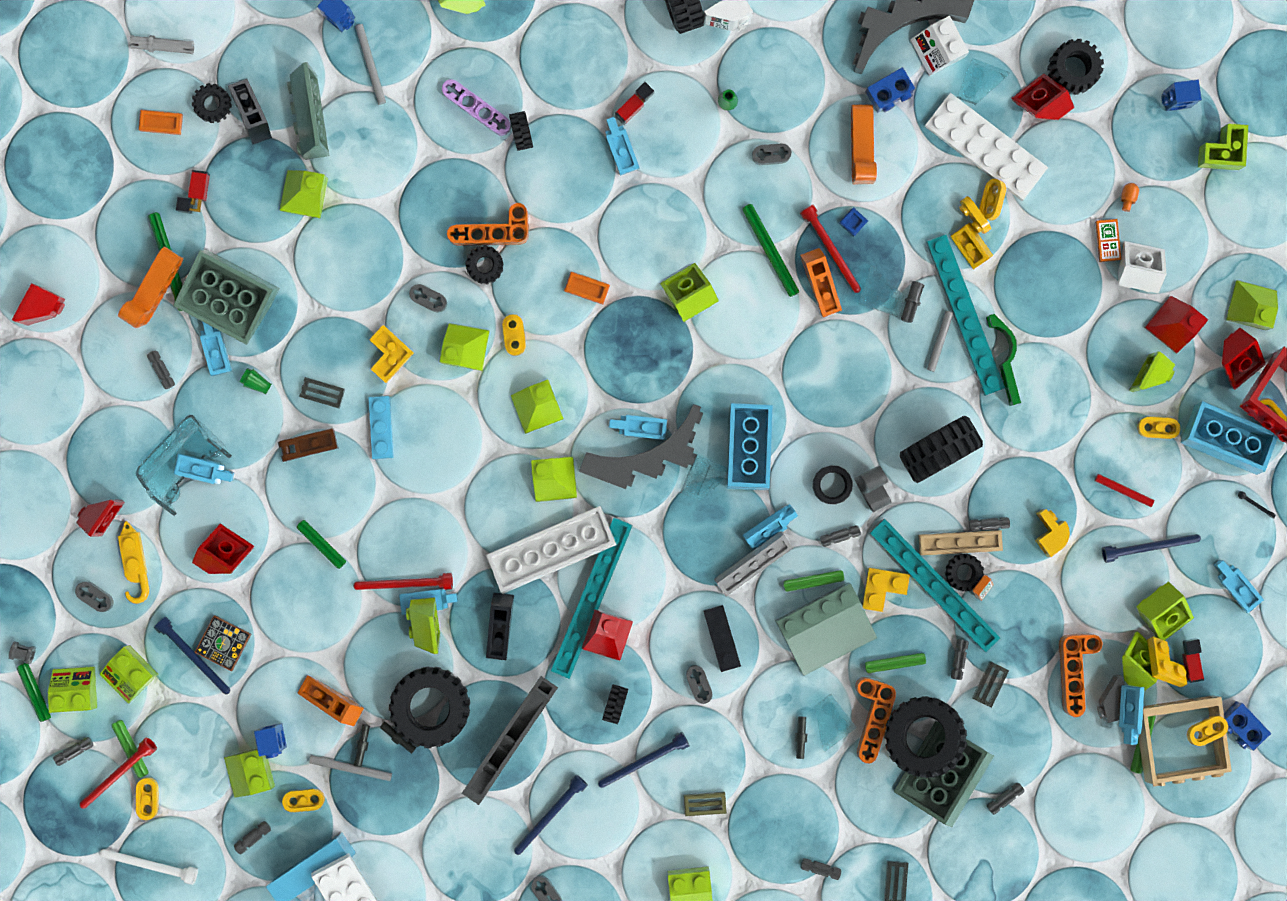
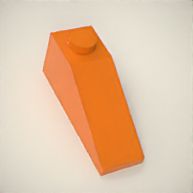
M820 248L800 255L822 317L842 311L824 253Z
M307 675L298 691L300 696L332 718L350 726H355L364 709L350 698Z

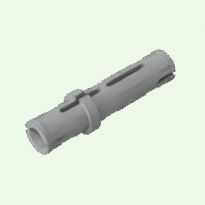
M134 35L130 37L131 49H144L149 52L194 53V41L161 39L151 35L150 37Z

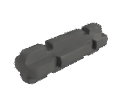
M155 350L147 354V358L153 363L152 367L159 380H162L161 384L164 389L172 388L175 382L169 377L170 373L163 360H160L161 356L158 351Z
M1008 517L969 521L970 531L1010 528V519Z
M855 525L849 527L850 529L845 528L833 532L831 535L821 536L822 546L826 547L831 545V543L835 544L848 540L850 537L860 536L859 526Z
M957 640V650H955L952 666L954 670L951 671L952 679L962 680L964 672H962V669L965 667L967 655L965 651L968 649L969 644L967 640Z
M89 737L84 738L80 743L78 742L64 750L63 753L55 755L53 759L56 765L60 766L66 763L67 760L69 761L80 755L84 750L92 748L93 742Z
M1015 783L1011 786V790H1006L996 798L995 802L992 801L987 805V808L993 815L998 813L1001 807L1004 808L1015 800L1016 796H1020L1025 792L1020 783Z
M266 821L260 823L258 829L254 828L242 838L243 841L239 840L234 844L235 851L238 854H243L247 847L250 848L263 838V834L266 835L271 831V827Z
M803 858L801 862L802 870L808 872L811 870L812 873L825 877L830 876L835 880H839L841 876L840 868H831L830 865L816 861L812 862L806 858Z

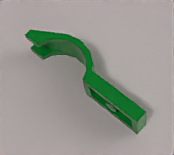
M991 314L986 317L988 327L1002 332L1009 344L1008 356L999 365L1009 406L1021 403L1011 366L1017 351V342L1013 332L995 314Z

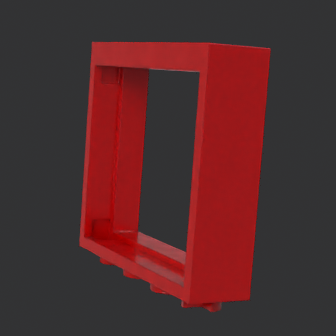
M1284 346L1272 355L1239 407L1246 411L1247 415L1260 422L1264 428L1274 433L1279 440L1287 444V422L1258 400L1259 395L1278 366L1287 372V348Z

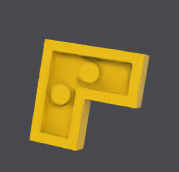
M384 325L369 339L384 353L371 370L385 383H388L414 352Z
M868 568L862 603L863 609L883 612L886 592L907 595L910 575Z
M1154 636L1147 639L1152 677L1178 687L1187 685L1185 666L1170 661L1168 642Z

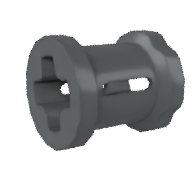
M14 641L9 651V659L13 660L15 658L26 661V664H31L35 656L36 647H26Z

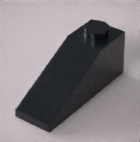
M248 79L228 85L252 145L272 138L268 122Z
M493 593L486 658L507 660L514 595Z
M721 605L704 610L720 671L724 672L741 667L724 606Z

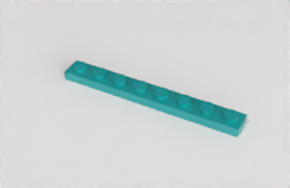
M947 234L927 241L926 244L954 313L953 315L984 396L1004 389L1005 386Z
M613 518L610 530L617 545L599 552L551 672L570 679L582 651L594 610H598L633 525Z
M883 519L870 532L873 538L984 652H987L1000 639L996 632L886 519Z

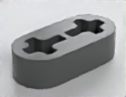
M783 143L760 145L754 149L752 158L758 165L783 164L790 159L792 151L788 145ZM780 148H783V151L788 154L785 155L784 159H781L780 155H773V153H778ZM760 150H763L764 154L770 153V156H765L763 161L760 160V157H756Z
M420 284L414 285L410 289V298L415 303L437 313L446 309L447 300L442 294ZM420 288L423 289L422 293L426 295L427 298L424 299L422 297H419L418 299H415L416 295L414 294V291H419ZM430 298L435 300L441 298L442 307L434 308L435 304L429 301Z
M91 582L79 583L75 589L76 596L96 611L106 612L113 607V598ZM82 587H89L88 591L91 594H93V596H83L82 594L84 593V591L81 590ZM96 598H106L105 602L108 605L100 607L101 603Z
M697 665L689 667L686 676L694 698L701 704L710 702L713 694L704 670ZM693 669H696L697 672L701 671V675H699L700 683L698 684L695 678H690ZM702 685L704 691H709V694L706 695L707 699L698 698L697 695L700 694L698 686Z
M537 876L534 878L531 889L539 901H549L548 895L552 900L562 901L561 896L547 877ZM537 881L546 883L544 886L547 891L546 893L541 888L536 889Z

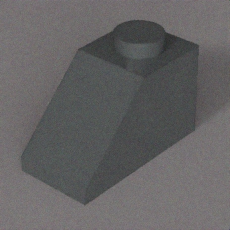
M1120 675L1112 677L1098 700L1100 705L1097 707L1100 719L1103 718V721L1107 723L1120 719L1121 686L1124 685L1123 677Z

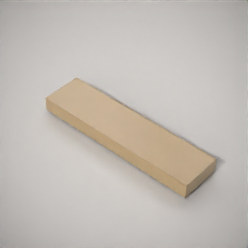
M1002 530L918 535L920 555L1003 551Z

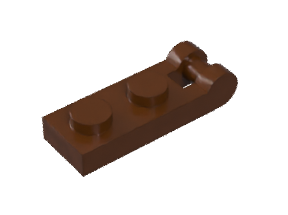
M334 428L278 442V446L283 454L281 456L282 462L339 449ZM294 445L296 452L291 453L289 446Z

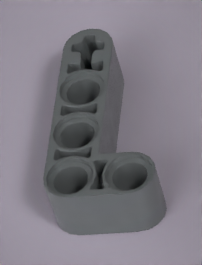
M879 465L854 478L873 513L891 503V499L883 486L888 482V479Z

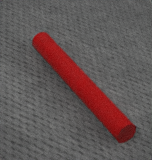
M1097 474L1094 481L1149 507H1152L1155 500L1100 474Z

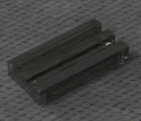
M305 377L299 397L340 409L345 389ZM312 383L339 391L340 393L335 395L308 387V384ZM306 391L337 399V403L306 395Z
M989 661L972 699L992 708L1009 670ZM994 667L995 670L986 686V689L982 697L980 698L979 695L986 683V680L992 668ZM999 671H1002L998 683L988 702L986 701V698L991 690V687Z
M887 860L884 901H906L908 862ZM892 866H895L892 899H889ZM899 867H903L901 899L897 900Z

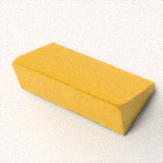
M970 222L950 236L973 270L993 256Z

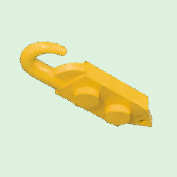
M125 521L122 532L118 536L124 574L128 581L140 582L141 595L138 598L130 596L128 591L125 592V595L130 602L139 604L144 602L149 595L145 556L140 532H137L128 521Z

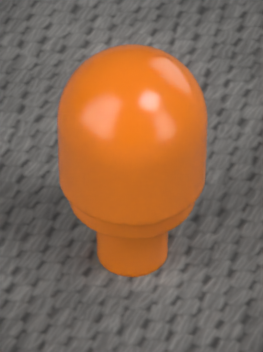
M1128 183L1123 187L1121 201L1124 202L1122 210L1125 212H1130L1132 204H1135L1138 199L1139 187L1135 183Z

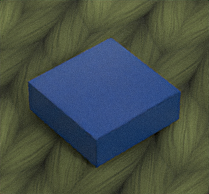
M853 207L839 224L852 236H855L868 220Z

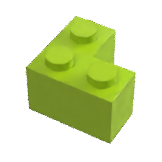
M1226 124L1223 126L1220 132V144L1205 143L1199 147L1198 168L1240 170L1246 167L1249 125Z

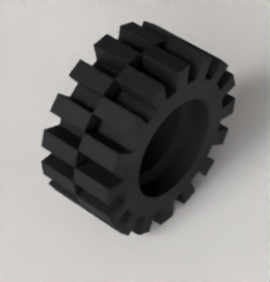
M208 83L205 87L201 85L199 91L196 89V95L192 96L194 112L206 122L214 123L216 121L219 123L222 118L225 120L227 118L226 114H230L231 111L229 109L232 108L229 94L217 84L211 85ZM209 96H216L219 99V106L214 111H209L204 106V102Z
M526 112L509 114L517 151L533 148Z
M486 245L484 247L478 246L468 254L466 270L474 281L480 284H489L500 278L504 263L499 252L493 247ZM487 257L492 260L493 266L489 272L482 273L477 269V262L480 258Z
M969 554L954 556L945 567L947 582L950 583L951 587L959 591H972L985 575L981 561ZM964 564L972 569V576L966 581L960 580L957 576V569Z
M612 684L602 718L603 721L618 725L628 688Z

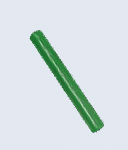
M753 204L743 207V212L786 292L790 297L795 296L799 293L797 285Z
M158 212L149 214L148 218L159 251L163 247L171 250L160 214ZM178 271L170 284L175 301L183 286Z

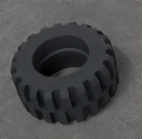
M964 415L901 451L900 459L912 480L919 483L983 447V440L970 418Z
M423 667L410 672L397 683L390 696V721L395 725L394 730L397 734L400 733L403 736V740L406 742L410 741L416 747H440L451 742L465 727L470 714L469 705L471 703L470 697L467 695L466 686L462 685L458 676L455 677L449 670L445 671L440 667ZM436 688L447 697L449 713L441 724L433 727L423 726L412 716L410 709L411 700L421 689Z
M922 696L921 698H911L908 702H902L897 710H893L891 719L887 720L885 725L887 726V731L884 732V738L887 742L885 747L890 753L889 757L901 770L918 777L934 778L948 773L947 771L957 766V762L963 758V751L967 747V730L964 727L963 719L954 708L937 698ZM924 717L933 718L938 721L945 732L943 748L931 757L916 755L907 744L906 737L910 725L915 720Z

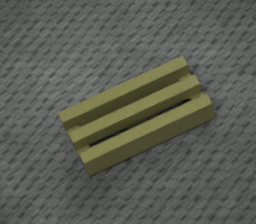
M725 792L684 795L685 816L727 814ZM721 797L719 801L688 802L691 799ZM722 805V809L689 811V807Z

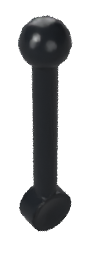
M1240 491L1238 493L1239 499H1245L1269 517L1275 518L1276 514L1246 496L1245 492Z

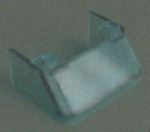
M193 415L186 416L136 470V476L149 497L173 516L177 512L171 504L178 500L180 496L178 484L185 478L174 474L178 454L181 453L201 459L205 456L210 459L216 458L221 453L228 458L232 456L223 442Z

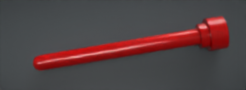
M814 204L800 212V215L804 220L806 219L807 222L812 224L855 293H859L861 287L819 222L816 207Z
M443 573V575H439V578L355 582L353 587L355 590L439 586V588L449 590L453 589L452 573Z
M144 738L139 743L137 751L80 802V807L82 809L87 808L143 756H151L157 750L156 744L150 738Z

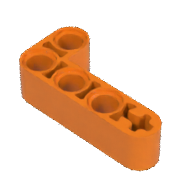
M873 104L851 105L852 184H874L877 178V165L874 162Z
M521 203L513 204L509 208V224L452 225L447 230V237L456 246L524 244L529 237L527 208ZM516 209H522L524 215L522 218L517 219L513 217V212ZM518 229L525 232L521 239L513 237L514 232ZM466 230H468L469 240H467L466 236H459L458 240H456L452 235L456 234V231L466 235ZM476 230L483 232V236L479 240L472 238V234ZM502 230L504 236L498 240L494 239V231Z
M163 247L153 261L134 298L127 301L121 307L118 317L134 328L146 325L152 318L179 270L183 258L167 247Z
M1069 634L1061 637L1059 641L1062 706L1065 713L1073 717L1082 716L1086 708L1083 654L1098 653L1102 649L1103 643L1101 638L1094 634ZM1090 638L1095 640V646L1092 649L1087 647V641ZM1069 639H1073L1075 643L1074 648L1071 650L1066 648V643ZM1070 660L1076 662V667L1072 671H1069L1067 668ZM1076 681L1077 688L1071 692L1068 688L1069 683ZM1069 695H1071V696H1078V698L1073 697V699H1072V698L1069 697ZM1074 703L1078 705V708L1070 709V706H1073Z
M862 677L856 682V691L861 696L872 699L858 744L857 755L862 762L870 764L878 756L887 727L885 725L887 720H889L896 698V691L887 683ZM863 682L871 684V689L866 693L860 689ZM889 688L891 691L890 696L886 699L881 698V690ZM877 708L884 709L885 713L882 718H875L874 712ZM871 728L878 729L877 737L869 738L868 732ZM867 740L870 743H874L875 746L870 744L869 750L872 752V754L867 755V757L865 758V755L862 752L868 750L869 745L865 742Z

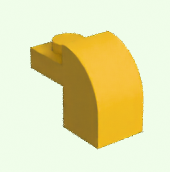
M1042 509L1036 515L1048 531L1035 541L1047 557H1052L1066 546L1070 536L1069 526L1066 521H1060L1057 524L1058 518L1051 510Z

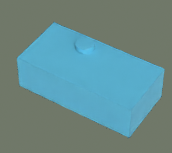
M1202 401L1194 406L1180 443L1258 475L1266 471L1278 437L1270 430Z
M731 403L727 489L769 490L773 405Z
M341 832L274 878L266 888L275 901H291L315 884L311 877L312 872L348 853L353 857L356 852Z

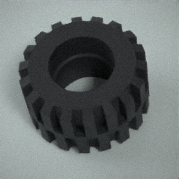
M665 0L674 28L679 34L704 26V14L700 0Z
M1073 39L1068 40L1067 43L1064 42L1049 59L1050 64L1047 66V70H1050L1048 77L1067 89L1069 95L1071 93L1078 95L1080 92H1086L1100 79V75L1103 73L1104 68L1101 66L1104 64V59H1100L1102 53L1100 51L1096 52L1097 46L1094 44L1091 47L1088 40L1082 42V39H1076V41H1073ZM1076 57L1084 63L1086 72L1083 77H1074L1068 73L1065 67L1067 58Z

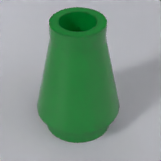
M727 89L718 96V104L723 110H732L738 104V97L733 90ZM728 95L729 97H732V99L728 100L725 98V96Z
M249 368L246 369L239 381L244 384L243 387L262 392L265 395L272 385L256 370Z

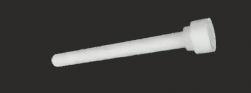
M102 849L99 852V855L103 858L181 877L184 883L194 885L198 875V869L190 866L180 869Z

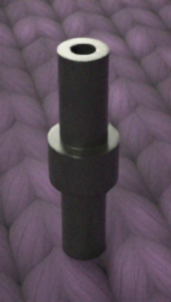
M798 716L797 733H795L797 759H804L805 743L808 736L806 733V717Z
M385 721L380 726V729L387 733L395 744H400L411 754L417 748L410 741L406 742L403 740V736L400 733L397 734L394 728Z
M362 724L360 737L356 741L355 746L357 752L354 766L362 767L364 754L368 750L369 745L367 739L370 725Z

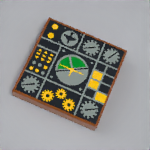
M214 615L195 653L233 671L252 634Z

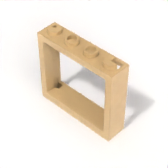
M1206 696L1143 706L1139 744L1145 782L1153 784V787L1165 786V782L1172 781L1173 784L1185 783V779L1189 778L1197 781L1204 780L1205 776L1208 775L1221 777L1224 773L1232 772L1227 734L1213 741L1215 765L1155 773L1148 717L1208 708L1209 717L1220 716L1224 718L1221 697ZM1214 723L1212 726L1214 730L1217 727L1216 723Z

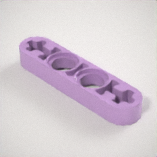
M447 80L444 82L442 91L447 99L497 135L504 136L509 133L511 124L507 117L457 81ZM455 85V90L461 94L458 101L455 100L458 98L453 92L448 94V86L453 87ZM467 96L474 99V103L470 107H465L462 104L463 99ZM483 108H487L491 112L490 117L487 119H482L479 116V112ZM495 114L497 115L495 119L499 123L505 121V130L502 128L497 130L498 125L492 121Z

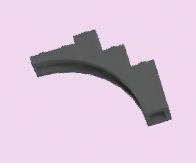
M891 0L887 11L889 13L867 7L865 12L861 11L858 24H861L859 31L867 34H862L859 43L862 49L860 54L856 53L852 64L856 66L854 72L862 74L876 48L887 37L905 26L932 19L942 20L948 16L953 21L966 23L974 0Z
M693 404L686 420L679 429L657 447L634 456L619 458L603 457L586 452L579 472L626 489L627 486H632L636 476L632 474L633 470L657 479L658 475L662 476L666 466L663 464V460L687 468L688 464L692 466L697 454L693 453L694 448L687 446L688 442L692 444L696 434L692 430L695 423L699 424L703 416V412H700L701 407Z
M540 676L461 794L477 805H480L509 759L558 688L557 686Z

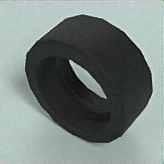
M830 465L821 468L813 479L815 496L826 504H839L844 502L851 494L853 481L850 474L840 466ZM837 473L843 478L845 487L839 496L829 497L822 492L820 484L826 474Z

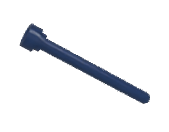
M1195 534L1123 548H1116L1111 545L1102 547V556L1105 563H1110L1118 559L1119 556L1200 542L1201 536Z
M166 616L154 626V629L159 634H166L223 694L227 695L230 693V688L172 629V622Z
M678 733L669 744L599 780L598 786L604 788L675 749L684 750L690 747L684 733Z
M576 774L570 780L569 789L514 849L516 855H520L575 793L583 792L588 786L579 775Z

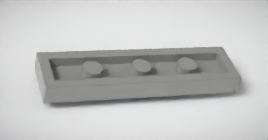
M780 531L714 580L727 597L793 549L782 531Z

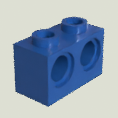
M322 0L317 6L323 17L340 32H343L345 29L348 30L354 24L355 16L350 7L342 0Z
M902 67L869 86L865 93L877 113L882 110L885 113L895 107V102L899 100L904 102L913 96L911 93H913L915 87ZM895 83H903L905 90L898 91L895 88ZM877 94H886L887 101H880L877 98Z
M1199 79L1174 82L1165 89L1161 100L1166 111L1188 109L1201 101Z
M1236 701L1224 713V719L1228 723L1227 732L1229 734L1233 733L1238 738L1236 742L1243 749L1247 748L1254 751L1272 734L1241 702ZM1238 714L1240 722L1234 725L1233 717ZM1253 730L1254 737L1248 740L1247 733Z
M282 723L261 727L254 731L259 756L265 755L266 759L277 757L279 754H282V750L287 748Z

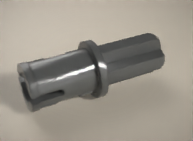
M912 281L908 297L904 300L906 304L901 317L902 321L906 323L913 322L917 306L921 304L919 301L925 286L924 284Z

